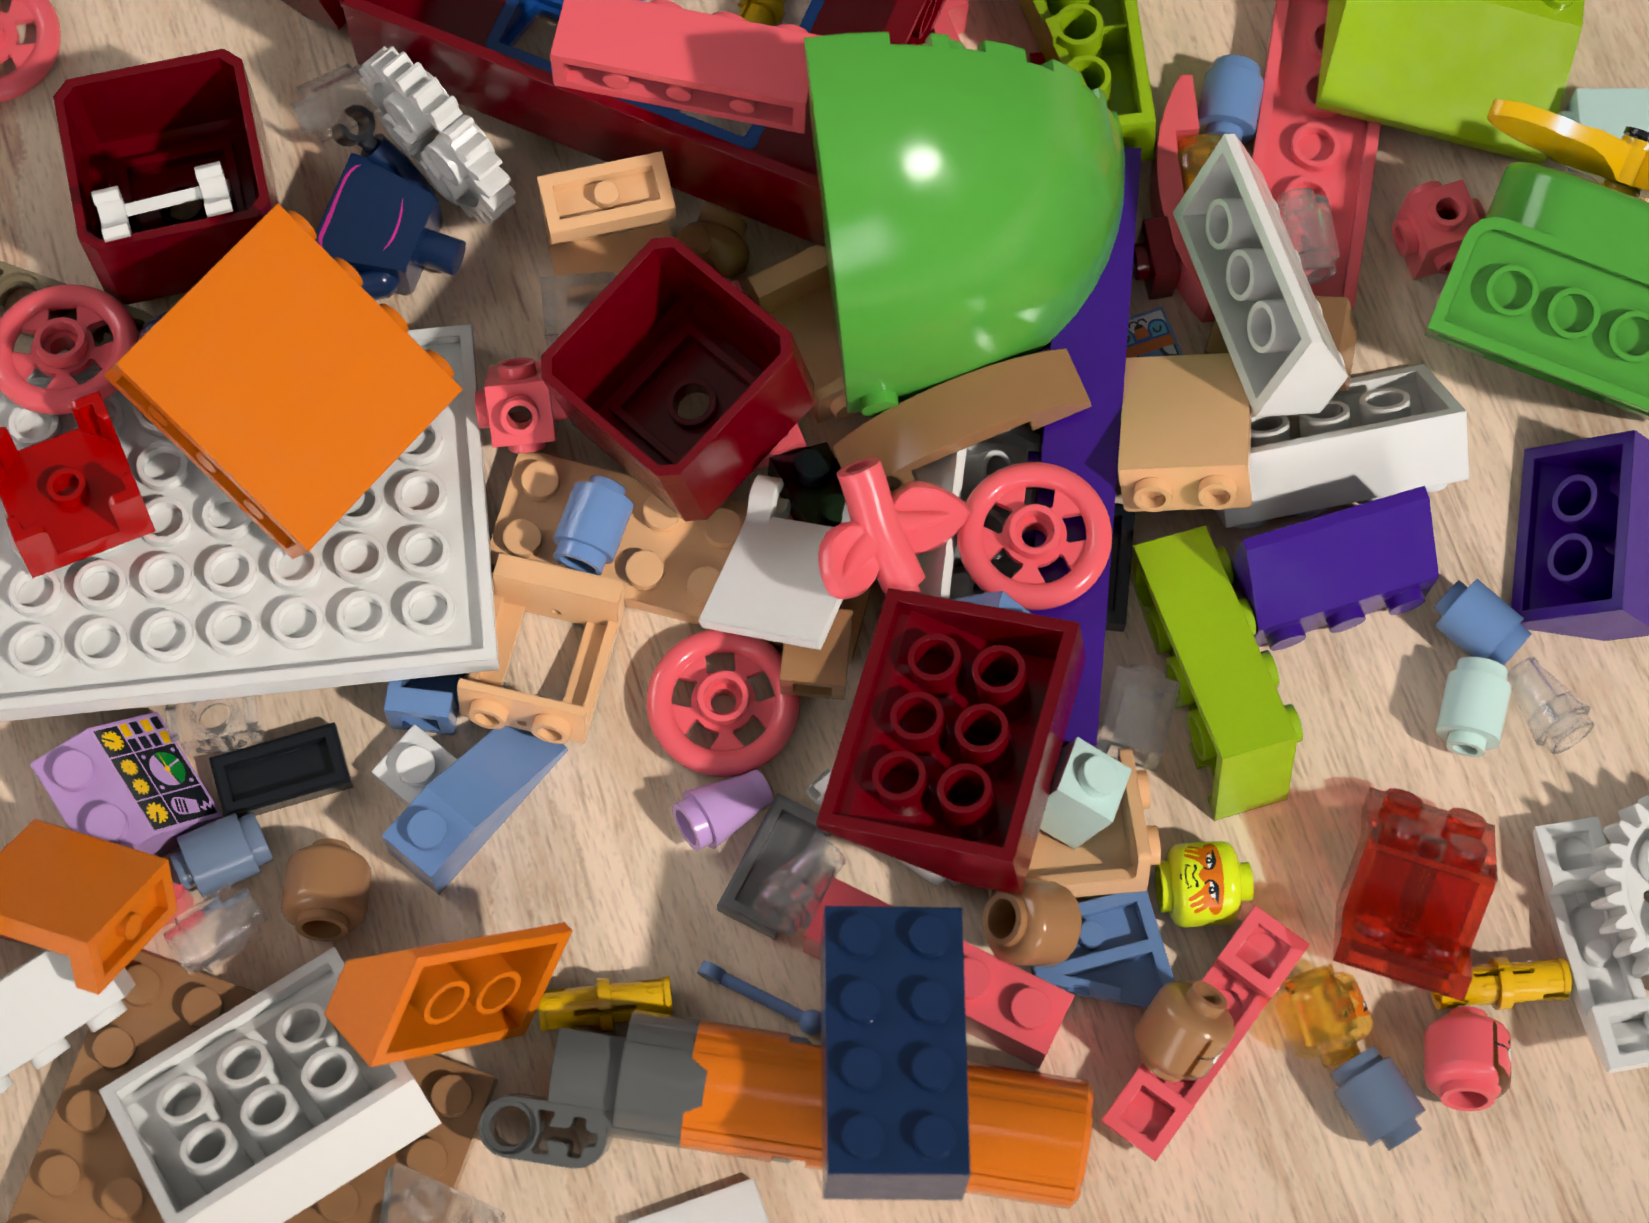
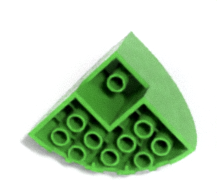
M889 32L846 33L804 38L811 130L821 194L825 253L848 413L861 412L865 416L876 417L892 407L899 406V403L941 383L989 365L1040 351L1078 313L1094 290L1109 261L1119 231L1124 204L1125 154L1122 126L1117 111L1111 112L1107 107L1106 94L1100 88L1090 90L1087 86L1082 85L1081 73L1066 64L1054 59L1042 64L1043 66L1026 61L1025 49L989 40L982 41L977 46L978 50L966 49L963 43L950 39L949 35L930 33L926 43L922 45L890 44Z

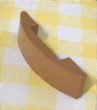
M1067 348L1049 350L989 365L923 391L899 403V406L892 407L862 424L839 440L832 448L841 469L860 459L879 457L889 488L893 490L915 480L912 470L1029 422L1032 431L1092 406Z

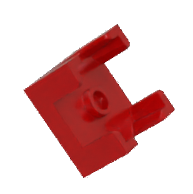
M99 391L70 402V408L79 428L27 448L17 450L8 429L0 427V497L8 516L5 519L14 543L32 578L156 531Z

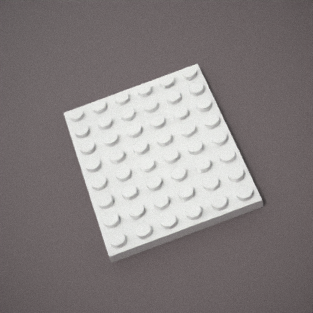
M472 325L415 329L407 332L424 350L430 349L435 351L449 363L454 371L453 379L463 390L309 552L294 559L283 551L119 390L104 400L156 531L32 578L14 543L5 519L8 516L0 497V722L500 670L481 429L478 426L475 407V391H478ZM92 363L84 372L72 378L81 385L95 377L101 369ZM35 369L26 381L46 389L54 378L48 377L38 369ZM0 391V427L8 429L17 450L79 428L73 413L51 415L29 411L10 401Z

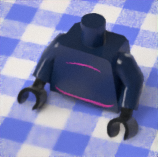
M352 105L344 109L348 117L356 121L358 134L351 133L347 127L338 123L332 127V137L336 143L344 147L360 146L362 148L361 156L351 153L316 230L317 239L315 241L333 259L339 257L348 262L363 280L361 287L374 300L390 298L393 294H412L424 267L455 276L464 258L466 242L440 233L443 218L434 188L410 158L385 135L381 133L373 134L375 119L368 108L362 105Z

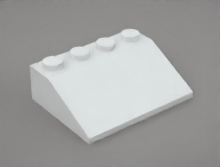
M335 947L327 950L99 1090L165 1223H283L441 1124L404 1060L370 1067L324 1015L336 987L337 979L345 965Z

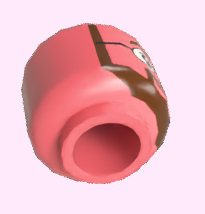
M1462 1006L1451 1009L1446 1016L1436 1019L1425 1030V1086L1435 1096L1441 1098V1102L1451 1109L1479 1111L1491 1107L1495 1099L1500 1098L1511 1085L1510 1032L1501 1022L1488 1017L1487 1013L1480 1008Z

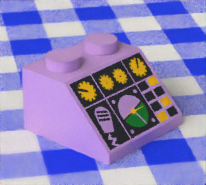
M158 712L87 728L30 763L70 830L162 858L180 847L177 840L178 836L223 818L222 813Z

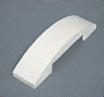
M1596 816L1535 826L1533 830L1535 852L1553 937L1559 958H1564L1569 965L1572 980L1571 995L1591 1044L1608 1074L1649 1067V997H1647L1641 977L1634 978L1631 976L1635 957L1629 954L1615 959L1612 954L1621 941L1617 933L1600 934L1599 928L1611 919L1609 911L1591 907L1592 901L1605 896V888L1589 880L1590 874L1604 870L1607 867L1593 854L1594 849L1607 844L1599 818Z

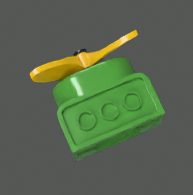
M1502 99L1493 100L1487 115V120L1492 126L1511 138L1541 152L1552 161L1593 177L1602 185L1538 164L1515 162L1507 166L1486 218L1472 225L1463 238L1424 336L1649 420V202H1647L1649 198V132L1627 126L1623 132L1625 135L1619 139L1601 129L1584 126L1553 112L1526 103Z

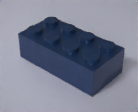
M825 906L820 935L823 1199L963 1200L971 1170L962 908Z

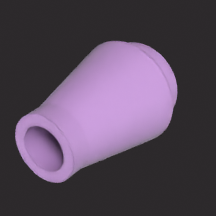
M754 769L738 777L684 791L683 800L675 803L672 806V811L681 834L694 850L698 851L706 846L716 849L761 809L772 804L774 798L765 777L760 771Z

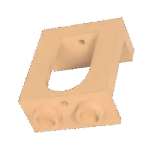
M499 553L493 572V587L500 670L469 673L467 680L459 678L457 693L460 715L468 717L473 723L484 728L501 729L508 726L530 731L535 737L549 743L563 744L569 740L585 744L624 613V581ZM525 612L585 625L562 702L502 688Z

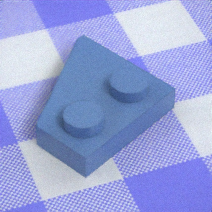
M1148 892L1111 894L1078 903L1082 916L1081 935L1075 950L1067 960L1054 967L1030 966L1032 975L1074 995L1147 1009L1162 986L1166 983L1174 982Z

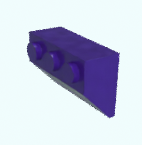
M1631 430L1524 449L1511 608L1524 618L1520 624L1527 630L1601 641L1649 636V439L1638 431Z
M1425 486L1242 539L1231 563L1234 577L1231 585L1237 599L1246 598L1252 608L1256 622L1254 638L1258 647L1268 644L1272 651L1282 650L1303 641L1306 638V632L1328 626L1331 633L1342 632L1363 623L1366 620V614L1387 608L1390 615H1397L1421 606L1425 602L1424 597L1427 596L1439 577L1430 499Z

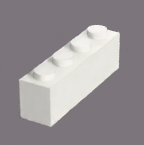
M44 949L1 977L0 1094L14 1084L8 1074L27 1061H30L37 1070L69 1049L71 1046L65 1036L87 1023L91 1031L95 1032L124 1013L127 1007L122 1002V999L136 986L127 970L124 968L97 995L76 988L69 956Z

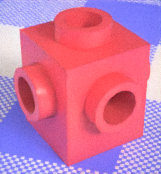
M1463 179L1442 185L1440 181H1430L1412 189L1402 203L1397 217L1392 224V235L1399 254L1404 257L1413 280L1437 273H1450L1464 236L1472 225L1486 218L1482 204L1477 198L1471 199Z
M512 358L499 362L497 366H489L484 390L475 391L478 426L480 429L490 428L492 448L508 446L509 451L513 453H530L546 447V442L556 441L559 420H568V417L541 378V361L535 362L532 358ZM514 406H524L529 409V411L508 413Z

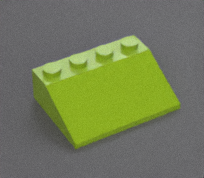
M1329 0L1315 108L1381 123L1393 128L1541 165L1547 156L1492 126L1487 120V115L1493 100L1496 99L1522 102L1559 114L1582 30L1585 0Z

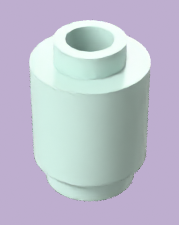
M1463 657L1457 661L1456 670L1448 673L1436 726V734L1439 738L1446 741V748L1451 752L1468 757H1480L1484 755L1485 750L1499 747L1512 689L1511 684L1507 681L1508 669L1501 663L1482 657Z

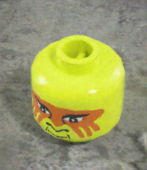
M1212 841L1176 844L1168 850L1165 861H1161L1159 865L1155 866V887L1160 913L1169 912L1171 919L1179 927L1232 924L1238 919L1242 902L1253 900L1254 883L1250 862H1239L1233 846L1228 842Z

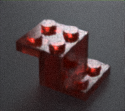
M1369 787L1362 807L1361 835L1336 902L1333 961L1464 1002L1472 981L1471 948L1498 880L1495 825L1487 823L1482 816L1468 809L1451 808L1447 811L1424 804L1417 795L1403 789L1390 788L1385 792Z

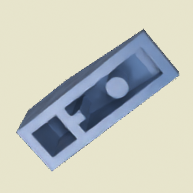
M508 726L501 729H493L429 783L383 833L382 838L389 853L440 895L568 751L567 747L564 744L545 742L535 737L532 732Z

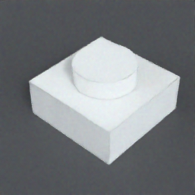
M414 724L371 773L375 780L406 806H409L429 783L458 759Z

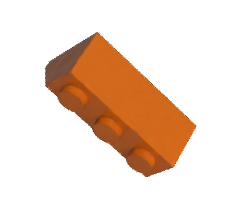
M563 922L347 960L337 979L336 987L324 1015L370 1067L524 1036L573 930Z

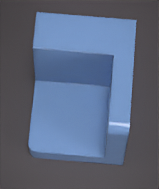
M464 674L389 681L384 712L390 727L409 730L415 724L424 732L454 736L459 710L457 685L459 678L464 679Z

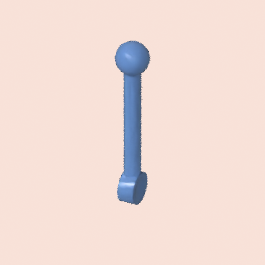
M704 960L697 973L706 980L715 984H721L799 1023L801 1030L807 1035L812 1036L821 1033V1013L813 1009L803 1011L728 974L724 969L709 961Z

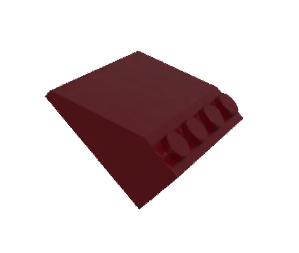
M888 588L817 817V828L958 883L1022 895L1086 661L1080 622Z

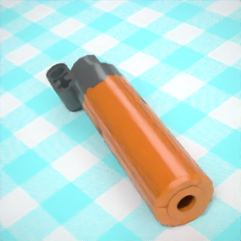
M634 1009L631 1015L627 1036L573 1027H561L554 1052L548 1098L521 1093L508 1094L492 1101L483 1110L480 1117L479 1135L484 1146L495 1155L503 1158L566 1168H585L595 1163L609 1150L612 1139L619 1138L766 1162L789 1163L793 1160L805 1162V1168L822 1170L821 1045H814L808 1038L791 1036L790 1033ZM967 1061L971 1175L965 1193L1064 1209L1071 1208L1080 1197L1090 1147L1094 1093L1088 1080ZM506 1106L520 1108L527 1114L530 1121L528 1137L521 1144H511L504 1141L496 1129L498 1114ZM545 1110L554 1112V1116L549 1124L552 1127L570 1128L576 1125L579 1117L587 1119L586 1130L597 1134V1142L588 1144L583 1148L581 1154L573 1152L574 1143L572 1140L553 1136L547 1139L548 1150L539 1149L538 1146L546 1131Z

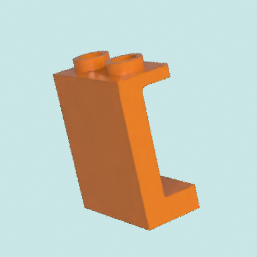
M34 819L0 852V935L69 956L75 985L78 989L99 995L178 911L169 861L156 855Z

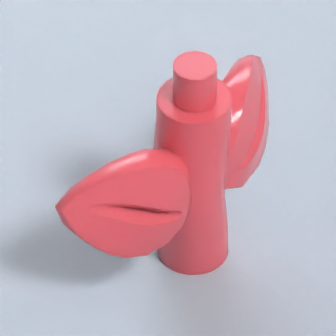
M868 457L848 464L837 472V477L846 501L850 522L840 523L827 531L819 546V570L826 590L830 596L838 599L853 598L863 594L877 578L884 594L887 593L888 588L922 594L918 584L925 579V574L916 555L931 552L945 544L961 529L971 510L955 494L924 481H910L890 492L885 471L879 457Z

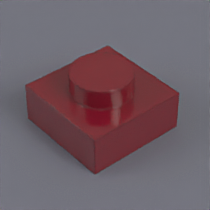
M1168 216L1143 219L1137 243H1134L1132 272L1135 280L1144 279L1148 300L1172 297L1180 274Z

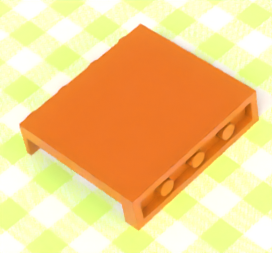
M278 203L103 376L283 551L294 559L309 552L452 402L463 388L453 379L454 371L442 356L433 350H424L407 333L409 331L408 324L395 309L384 303L379 305L361 287L363 285L361 276L348 262L339 257L333 259L315 241L317 234L310 223L294 211L289 210L287 212Z

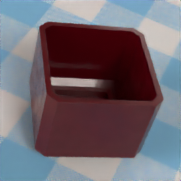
M224 48L66 79L53 96L77 236L104 291L115 297L122 304L128 305L187 293L197 280H200L262 217L279 203L263 120L243 61ZM220 161L225 179L230 181L232 191L229 194L233 212L208 218L204 207V200L199 199L202 202V207L198 214L190 219L178 220L171 217L170 209L172 206L129 216L132 236L110 242L104 241L101 220L97 207L93 202L92 191L118 186L124 204L200 186L194 167Z
M674 236L652 238L541 355V378L573 426L685 522L707 520L815 404L814 382L792 333ZM699 392L710 397L709 407L700 417L685 419L678 415V406L685 396Z

